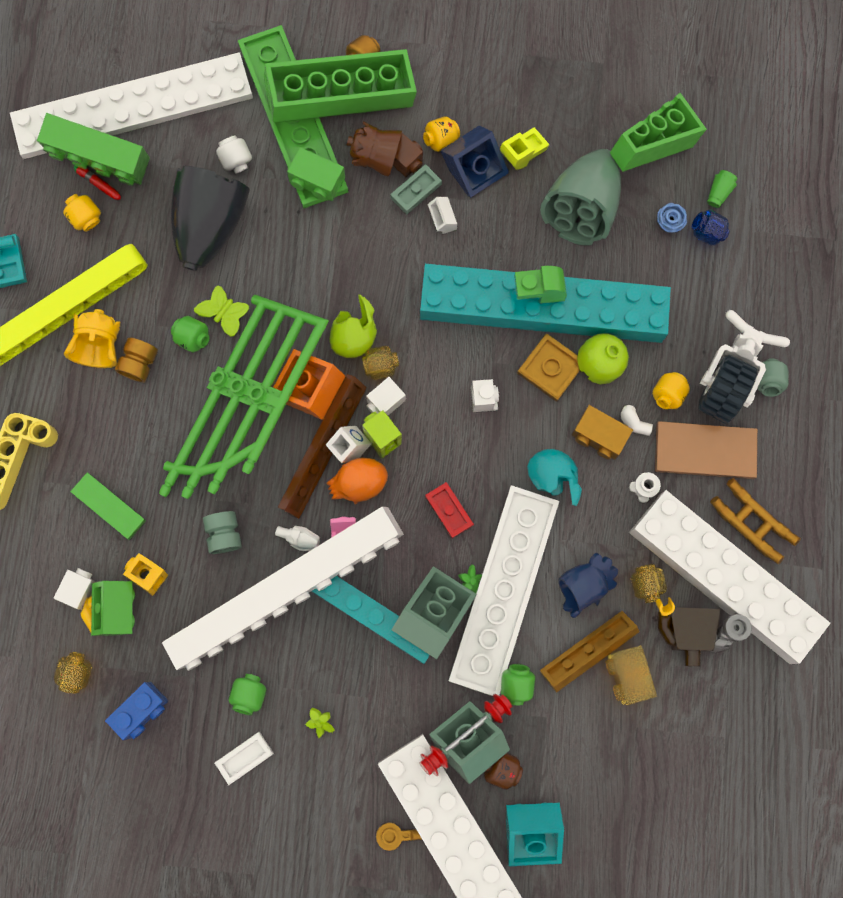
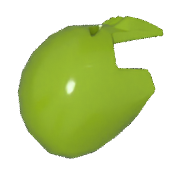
M358 295L362 318H353L350 312L340 311L331 327L329 338L331 349L336 355L344 358L362 356L371 348L376 338L377 329L373 320L374 308L361 295Z

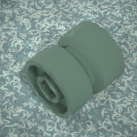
M219 512L203 517L204 530L210 535L206 539L209 554L226 553L242 548L240 534L235 532V529L238 527L236 512Z

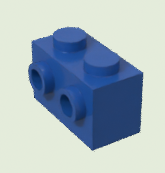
M144 682L105 722L122 740L130 738L134 740L145 730L144 725L150 719L155 720L165 710L163 706L168 700L151 682Z

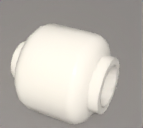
M234 135L218 143L220 147H218L216 153L224 170H234L235 174L248 169L247 163L252 160V155L244 139L237 138Z

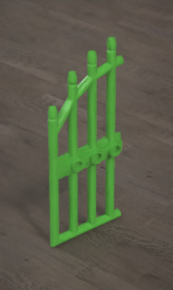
M253 295L251 303L257 306L225 367L221 368L218 366L216 371L212 372L207 386L211 393L174 463L170 461L164 463L163 469L169 471L165 479V484L160 488V495L167 497L179 474L190 475L181 496L189 499L201 476L213 473L215 475L213 481L209 484L208 492L215 494L228 470L247 458L248 460L245 461L242 472L250 474L329 320L258 295ZM268 309L276 312L243 376L234 373L233 371L265 310ZM284 317L294 318L295 320L263 382L260 383L252 380ZM304 323L314 325L315 327L282 391L272 388ZM224 395L231 398L196 466L185 465L220 396ZM239 403L250 406L222 461L208 464ZM259 410L268 413L269 416L256 442L239 451Z

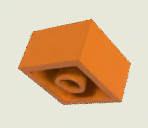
M293 349L273 388L282 391L301 351ZM311 356L286 405L323 420L346 376L335 365Z

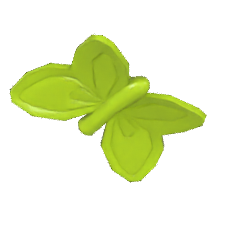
M218 285L212 292L211 300L199 303L194 308V312L199 316L208 318L216 315L214 321L217 323L222 318L221 327L224 333L233 337L239 330V318L247 313L249 305L241 302L233 303L232 299L227 300V294Z

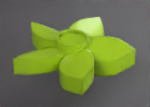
M310 709L311 719L305 725L311 729L316 728L318 738L325 731L330 733L335 731L332 725L327 722L330 719V712L321 714L318 709Z

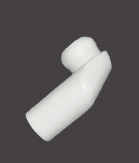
M632 405L624 406L621 412V419L624 425L633 429L632 432L650 436L653 424L640 421L636 409Z

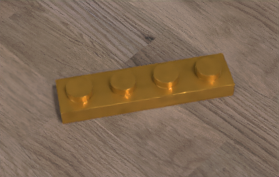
M621 611L542 668L540 672L557 693L640 631L637 625Z

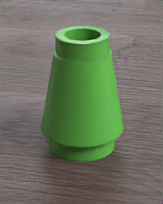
M721 170L719 174H716L707 203L712 207L720 208L721 204L737 186V177L725 170Z

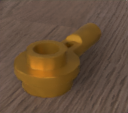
M389 822L381 825L376 833L377 843L382 849L388 851L399 847L402 841L423 840L417 829L401 830L399 826Z

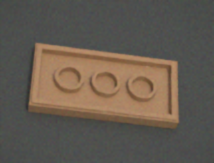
M658 421L656 426L655 472L755 479L757 478V429Z

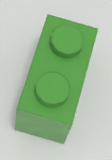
M301 147L287 171L289 182L293 187L299 190L306 189L312 192L318 199H328L332 202L345 179L343 166Z
M100 581L92 583L91 636L132 634V628L135 623L132 614V602L135 597L132 581Z

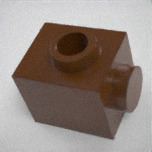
M402 133L393 166L403 176L407 177L411 173H416L422 167L423 149L419 143L414 140L411 141Z

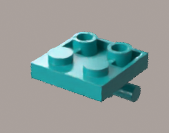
M17 234L0 237V288L26 283L27 278L19 237Z

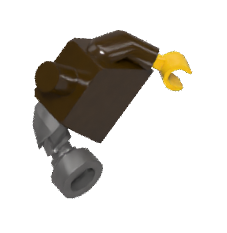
M668 597V604L663 606L660 599L656 600V605L660 610L658 612V631L666 644L671 646L672 650L685 651V666L701 667L700 651H723L729 649L734 641L747 639L751 634L752 625L750 620L744 615H731L726 618L723 626L718 628L720 609L675 607L670 597Z

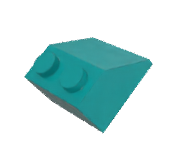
M560 803L506 805L508 866L562 864L564 825Z

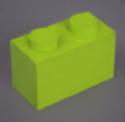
M384 410L379 413L375 411L364 419L365 423L362 425L363 433L372 443L371 446L381 459L402 444V434Z

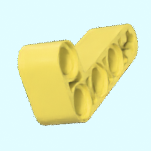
M13 413L6 417L0 431V470L5 468L6 471L4 477L0 479V510L6 506L29 444L51 447L56 443L58 433L47 422L20 413ZM19 422H23V428L15 432L16 425ZM47 429L46 437L39 439L40 431ZM11 445H14V452L7 456L6 450Z

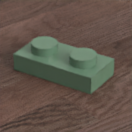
M425 164L391 193L390 198L407 215L441 186L442 180Z

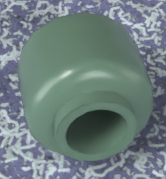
M774 358L767 359L762 362L765 364L766 371L757 390L765 396L774 397L787 389L789 370L783 362Z

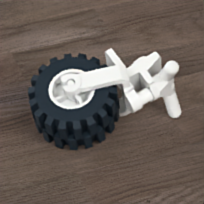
M733 310L726 312V318L743 334L737 335L732 347L723 345L717 350L708 370L701 379L700 384L704 385L705 388L698 403L699 411L725 424L735 418L742 406L748 408L754 400V394L766 371L765 364L758 361V357H756L763 347L761 343L780 347H788L790 345V340L787 337L766 334L753 329L754 327L748 325Z

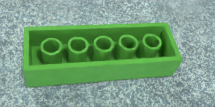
M407 49L265 63L264 82L273 122L412 107L417 93Z

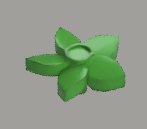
M471 565L468 569V574L461 573L458 576L464 582L463 586L477 593L478 583L482 575L476 574L475 566Z

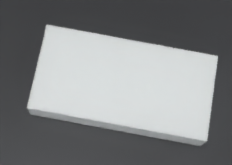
M258 732L216 761L215 765L227 784L230 785L274 753L262 734Z

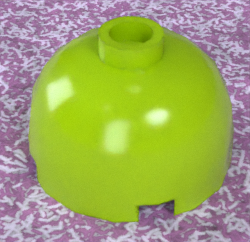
M607 333L597 334L586 340L578 350L577 356L581 372H585L589 376L588 379L597 384H609L619 378L627 368L629 360L627 347L623 341Z

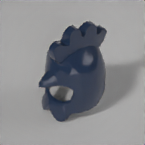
M595 553L590 558L589 563L575 566L559 577L558 583L566 599L563 609L571 612L570 616L572 618L577 617L582 610L592 603L598 606L600 599L608 593V590L616 587L617 582L613 579L617 576L618 569L612 566L610 558L607 556L602 558L599 553Z

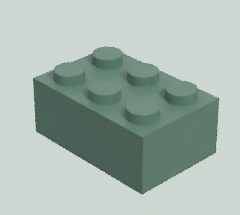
M433 566L402 611L392 631L437 659L477 594Z

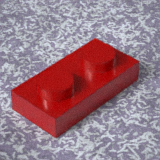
M447 482L425 495V498L452 539L474 525Z

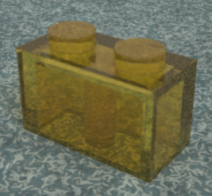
M642 645L608 655L609 660H606V667L609 675H614L616 685L613 686L617 701H621L622 705H630L657 697Z

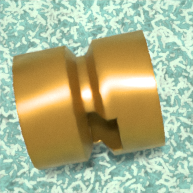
M127 338L123 348L125 356L119 358L115 372L134 381L145 383L150 372L147 364L153 363L158 349L144 341Z

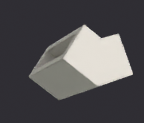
M436 197L428 206L437 231H442V234L457 230V222L448 197Z

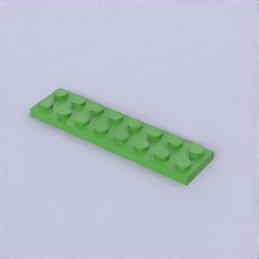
M282 25L238 40L240 50L287 168L289 169L300 147L337 163L319 117L281 122L272 121L264 82L265 63L296 60ZM345 180L342 182L335 197L348 193ZM296 189L303 208L328 200L318 199L312 192L306 189Z

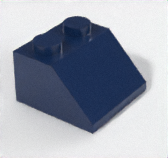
M477 126L440 150L449 171L470 198L509 173L493 132L482 126Z

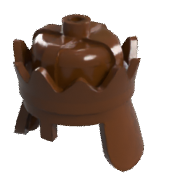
M363 121L364 128L357 129L354 137H348L347 146H351L350 156L353 158L352 164H354L353 166L373 168L380 174L389 176L402 130H379L377 127Z

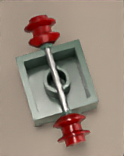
M493 694L494 701L492 703L484 702V713L469 701L429 734L435 747L430 746L431 753L428 756L420 754L422 761L419 763L423 770L429 776L432 773L435 776H439L437 769L441 766L447 769L449 763L468 784L472 783L510 750L503 731L492 722L502 723L501 716L504 713L508 716L512 715L510 701L504 695Z

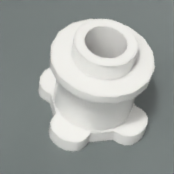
M649 472L642 473L638 476L636 482H631L629 485L630 491L635 492L638 500L642 503L649 501V497L655 496L661 487L658 477ZM644 482L649 484L650 489L644 486Z

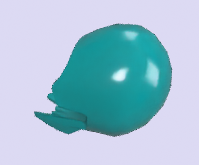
M544 449L537 452L527 465L528 475L534 486L539 491H545L553 496H557L563 492V481H569L572 505L577 506L582 488L578 484V468L569 455L560 450Z

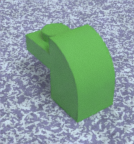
M541 266L540 270L521 271L514 274L517 300L539 297L540 303L565 301L567 297L564 271L560 267Z

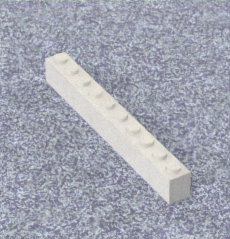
M381 507L166 639L162 644L176 670L187 668L189 671L202 663L200 659L208 655L210 658L223 651L222 645L227 642L234 644L243 639L245 631L250 628L252 631H255L267 624L265 619L271 615L276 618L287 612L289 604L295 601L297 605L310 598L309 592L317 588L320 591L332 584L331 579L335 576L340 575V577H344L355 570L353 565L360 561L365 564L377 556L375 552L384 547L385 550H388L399 543L398 538L404 534L389 508Z

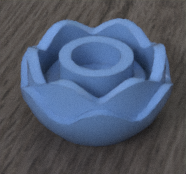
M668 203L658 211L657 222L666 232H678L687 224L686 211L679 204Z

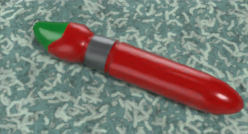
M74 166L75 172L80 177L88 180L109 197L115 200L121 199L116 189L90 172L88 168L82 169Z

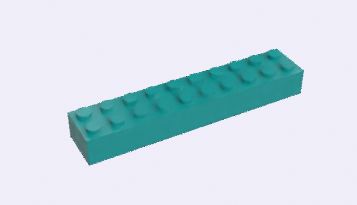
M425 264L420 320L585 336L607 333L619 339L662 343L668 335L671 287L564 277L567 292L565 301L540 303L539 297L517 300L515 272Z

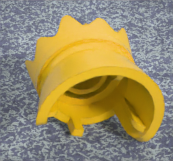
M95 309L94 312L83 313L79 318L78 315L74 314V335L64 352V356L72 362L89 367L111 368L116 366L117 359L114 343L120 330V321L115 323L112 317L105 315L104 311Z

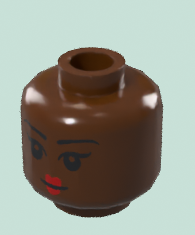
M506 753L484 772V778L486 782L507 790L519 783L523 768L520 766V761L516 756Z

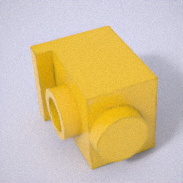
M140 553L127 562L124 568L126 571L123 573L127 579L152 596L168 576L164 569ZM144 571H149V574L146 576V578L142 579V573Z

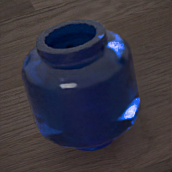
M713 210L698 213L692 223L694 236L711 246L723 242L730 232L728 219Z

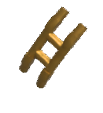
M734 478L730 479L727 482V486L731 489L734 496L745 505L735 515L718 496L712 498L710 503L717 510V513L751 542L760 553L775 563L780 564L784 556L765 540H762L766 534L772 529L774 533L793 546H796L801 538L776 520ZM752 512L764 521L755 532L743 522Z

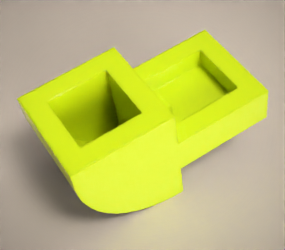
M534 127L523 135L519 132L503 142L500 151L516 170H520L526 167L531 159L546 151L549 143Z

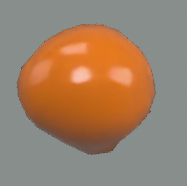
M356 458L342 465L336 476L326 484L330 486L328 490H331L329 494H333L331 500L345 498L357 504L377 496L384 488L388 474L382 463L371 458Z

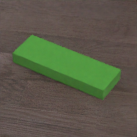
M88 472L70 491L128 540L146 522L143 517Z

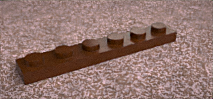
M346 375L282 497L278 508L292 517L299 519L333 454L326 444L340 427H347L367 388L356 377Z

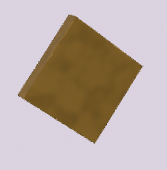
M546 333L520 367L517 374L557 402L580 371L577 361L578 355Z

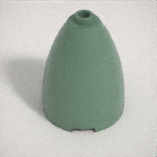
M598 149L577 159L557 178L541 204V216L545 224L550 223L553 228L560 232L559 237L574 244L592 245L593 241L606 239L617 214L621 194L620 168L611 156L610 150ZM578 216H580V217H581L580 222H579V223H575L576 220H577V218H578Z

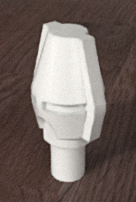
M278 526L275 532L276 536L285 538L291 544L290 546L300 551H311L320 544V537L305 527L294 526L287 529Z

